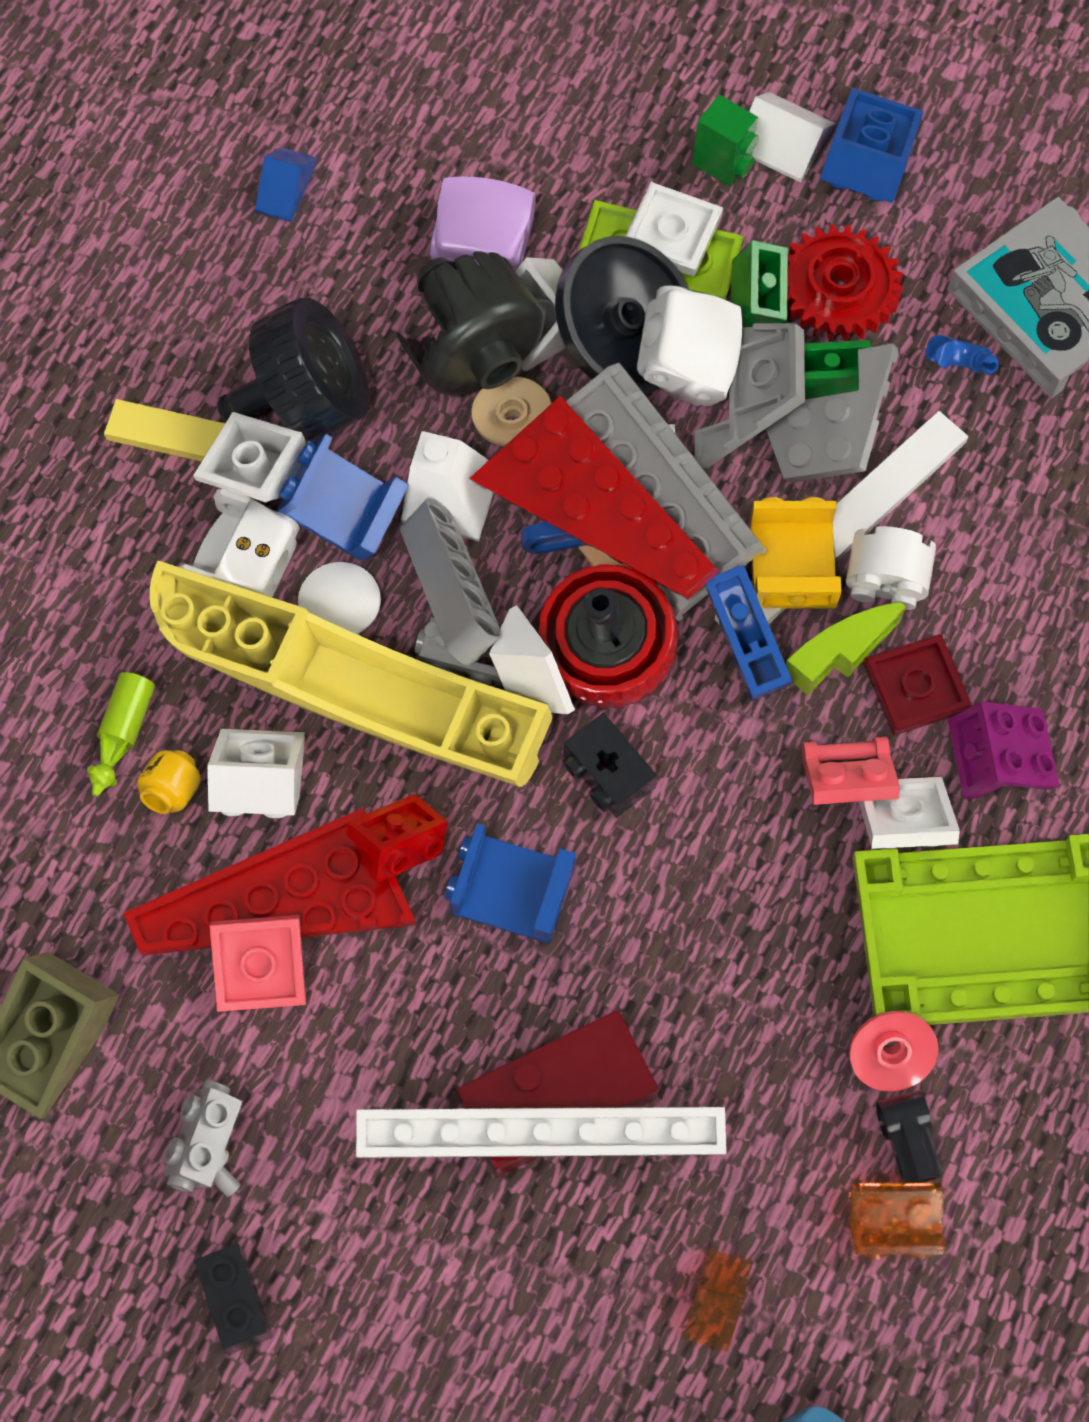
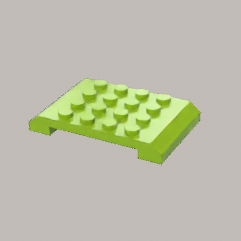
M1089 834L1069 835L1065 841L905 853H898V848L854 852L852 858L873 1016L890 1011H905L923 1018L929 1025L1089 1013Z

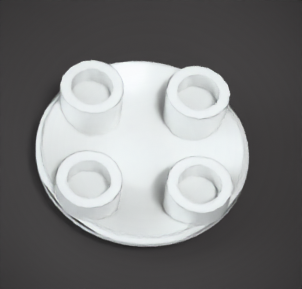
M347 562L329 563L314 570L303 582L298 596V606L306 608L309 613L357 635L372 624L379 612L381 603L379 587L372 575L362 567Z

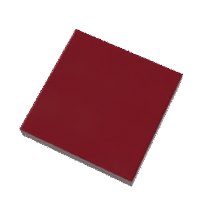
M942 634L868 656L863 660V665L893 736L951 718L972 707Z

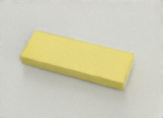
M116 399L104 435L106 440L202 462L225 423Z

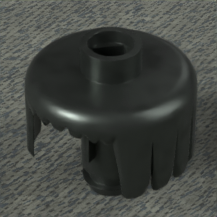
M483 251L473 252L479 265L467 254L455 258L454 261L446 257H439L425 264L417 274L418 290L423 293V299L428 305L427 308L441 327L437 336L438 343L430 336L423 337L424 349L415 338L407 337L406 340L398 331L396 337L427 385L435 392L454 396L471 393L482 388L494 389L507 383L520 371L523 360L531 353L540 339L544 326L542 310L507 258L502 257L498 253L488 252V255Z

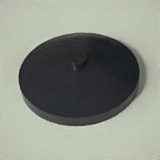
M626 236L604 237L592 242L574 254L563 268L559 277L555 294V313L558 329L567 351L577 366L590 379L593 380L608 366L620 363L644 394H649L661 388L646 381L637 370L647 306L651 300L656 298L657 290L660 287L678 286L687 290L689 288L678 269L663 253L639 239Z

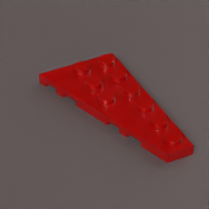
M561 396L469 478L481 488L491 491L503 500L524 509L558 530L601 551L611 559L640 572L657 584L687 600L719 573L712 562Z
M364 808L123 913L142 956L212 948L210 923L214 921L299 915L301 938L413 926L416 925V920L396 877L392 876L377 883L371 877L373 858L346 836L348 821L365 815Z

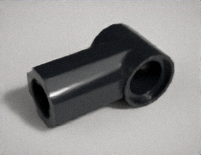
M921 1090L876 1101L878 1121L884 1122V1125H880L884 1138L890 1140L903 1186H913L943 1176L929 1131L932 1127L929 1108Z

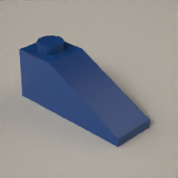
M744 565L714 576L705 586L750 701H755L789 687L792 679Z

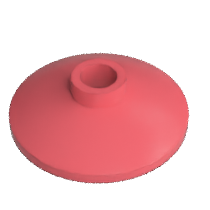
M905 1011L885 1012L872 1017L857 1030L850 1044V1063L856 1076L867 1086L880 1091H901L918 1084L931 1072L938 1057V1041L932 1027L916 1014ZM897 1041L894 1046L885 1047L887 1043Z

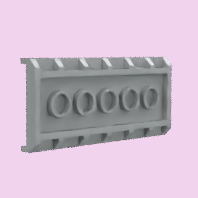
M620 363L608 366L566 401L718 569V574L740 565L745 566L758 554L761 553L763 555L767 552ZM657 584V587L663 590L667 596L675 619L678 621L684 618L682 615L708 595L707 588L704 585L687 600Z

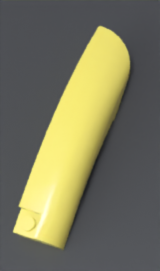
M157 561L150 584L151 609L159 630L164 637L184 655L301 708L421 754L519 787L524 786L533 775L539 763L538 751L553 719L547 704L429 665L343 629L309 613L306 608Z

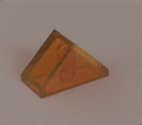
M707 1248L683 1339L728 1352L744 1302L751 1261Z

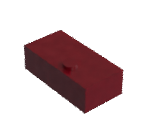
M619 1010L609 1013L457 1088L458 1099L463 1109L640 1108L656 1100L659 1092V1087ZM541 1156L487 1157L496 1178H499Z

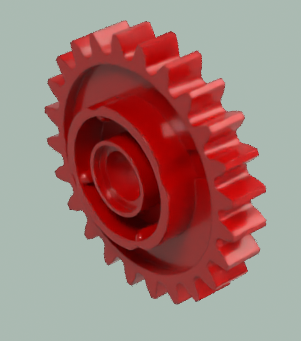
M831 224L829 233H824L819 227H815L813 238L803 233L801 234L800 244L791 242L788 252L787 307H790L788 319L801 318L800 327L805 329L808 326H812L814 328L813 337L815 338L821 332H826L829 342H832L836 334H841L842 339L848 341L850 333H855L862 340L864 339L866 328L877 333L880 322L888 324L891 313L896 312L903 286L900 283L903 272L896 271L899 262L897 258L888 259L891 250L890 246L877 247L880 237L876 236L871 240L865 239V229L854 235L850 225H847L844 231L840 233L835 225ZM833 281H840L845 283V285H839Z

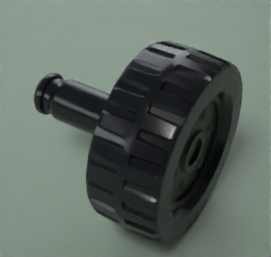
M299 298L272 310L254 323L249 335V354L256 379L232 390L229 395L224 394L217 401V409L224 422H227L232 412L252 417L272 407L287 427L301 432L306 439L316 440L325 434L331 435L364 416L369 405V386L359 353L340 321L320 302L310 298Z

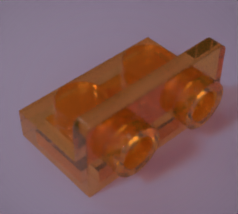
M850 1183L848 1233L853 1252L875 1259L883 1258L886 1255H909L914 1258L923 1259L929 1258L932 1255L945 1254L946 1243L942 1235L944 1190L941 1183Z

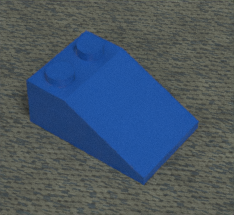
M852 88L834 134L820 180L829 182L830 185L838 189H851L863 193L875 201L893 203L924 111Z

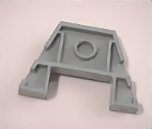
M796 323L754 324L753 327H742L739 361L729 388V419L695 431L694 458L702 468H709L805 402L804 329Z
M893 343L858 350V391L806 399L803 404L766 428L781 473L786 481L799 482L866 471L879 425L877 415L882 398L887 397L890 382L887 380L892 363H896L898 358V348Z

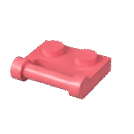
M887 736L874 737L871 742L817 745L816 741L802 742L803 765L813 805L899 799L900 785L890 755ZM874 758L865 761L826 762L820 764V762Z

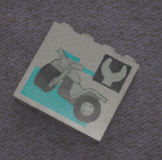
M1058 196L954 269L947 288L956 300L1051 399L1064 390L1070 375L1089 362V227L1081 220L1078 212L1073 207L1067 206Z

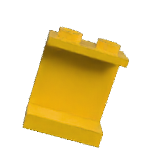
M769 497L753 502L750 530L767 550L763 555L760 553L752 559L753 589L762 609L837 607L841 595V577H836L833 520L837 509L836 501H825L819 497H810L802 501H784L781 498Z

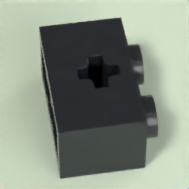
M604 712L564 741L563 756L565 758L562 760L564 767L574 779L578 780L582 777L591 788L589 795L601 811L605 812L609 809L614 817L617 818L656 788L658 775ZM602 763L605 767L613 764L614 772L611 773L607 768L599 771V764Z
M236 1243L195 1259L194 1263L222 1349L230 1355L273 1338L244 1249Z

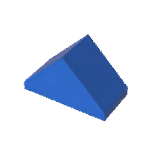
M283 147L265 155L255 212L292 222L318 158Z

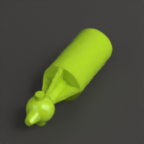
M121 672L118 676L97 733V737L100 739L101 762L95 766L90 765L87 769V772L90 773L89 778L92 783L93 796L98 797L105 788L116 786L117 779H115V772L112 767L129 749L134 747L155 689V684L143 676L129 672Z

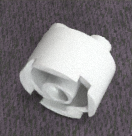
M878 526L875 529V534L864 535L865 528L857 530L853 537L846 577V585L851 589V598L861 602H874L875 597L891 599V603L900 601L906 606L905 610L915 609L917 601L925 599L929 594L936 544L931 540L929 546L922 543L923 535L897 527Z

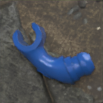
M944 335L931 337L925 351L927 359L943 368L952 365L962 366L977 373L982 372L990 375L999 366L998 358L992 355L990 349Z

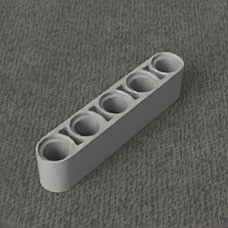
M427 498L401 525L400 531L445 646L454 658L464 665L470 666L500 638L501 630L452 514L441 502L433 498Z

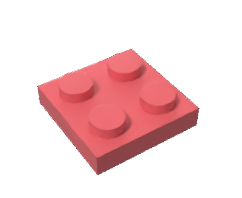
M299 915L214 921L210 923L217 1012L306 1005Z

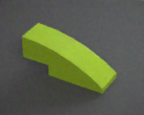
M900 601L877 606L852 615L819 633L806 642L787 660L786 667L792 683L809 695L834 668L848 678L863 662L864 658L868 657L901 622L906 606Z

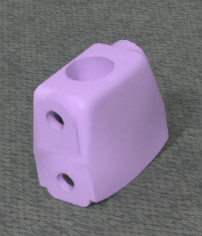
M444 178L438 200L437 219L432 236L430 260L446 257L454 261L455 258L467 254L479 265L473 252L483 251L488 255V252H495L507 258L516 271L523 262L529 244L535 213V192L515 184L488 178Z

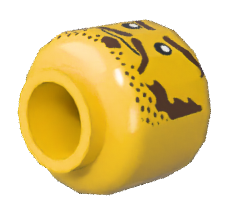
M167 750L159 751L152 756L139 775L137 787L140 799L146 807L156 813L179 812L186 807L198 789L201 777L199 770L195 766L194 759L186 752L175 750L174 752Z

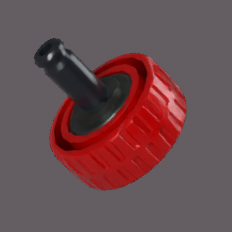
M599 564L582 568L580 571L568 575L547 596L543 603V610L539 614L537 633L552 652L569 697L573 700H579L583 705L596 706L599 709H617L629 704L638 703L644 697L650 696L656 691V688L665 681L668 671L672 669L674 664L678 633L672 606L669 604L663 590L657 587L656 582L626 566Z

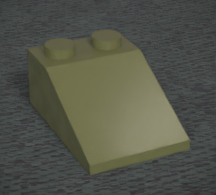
M50 952L23 958L0 1007V1094L39 1119L45 1118L103 1032L120 994Z

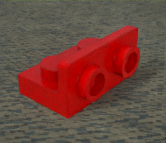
M413 794L348 821L346 836L373 858L371 877L379 883L440 856L444 847L447 820L416 794Z

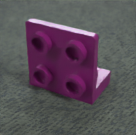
M981 701L947 719L963 798L978 799L1004 785L1052 790L1059 786L1047 723L1042 709Z

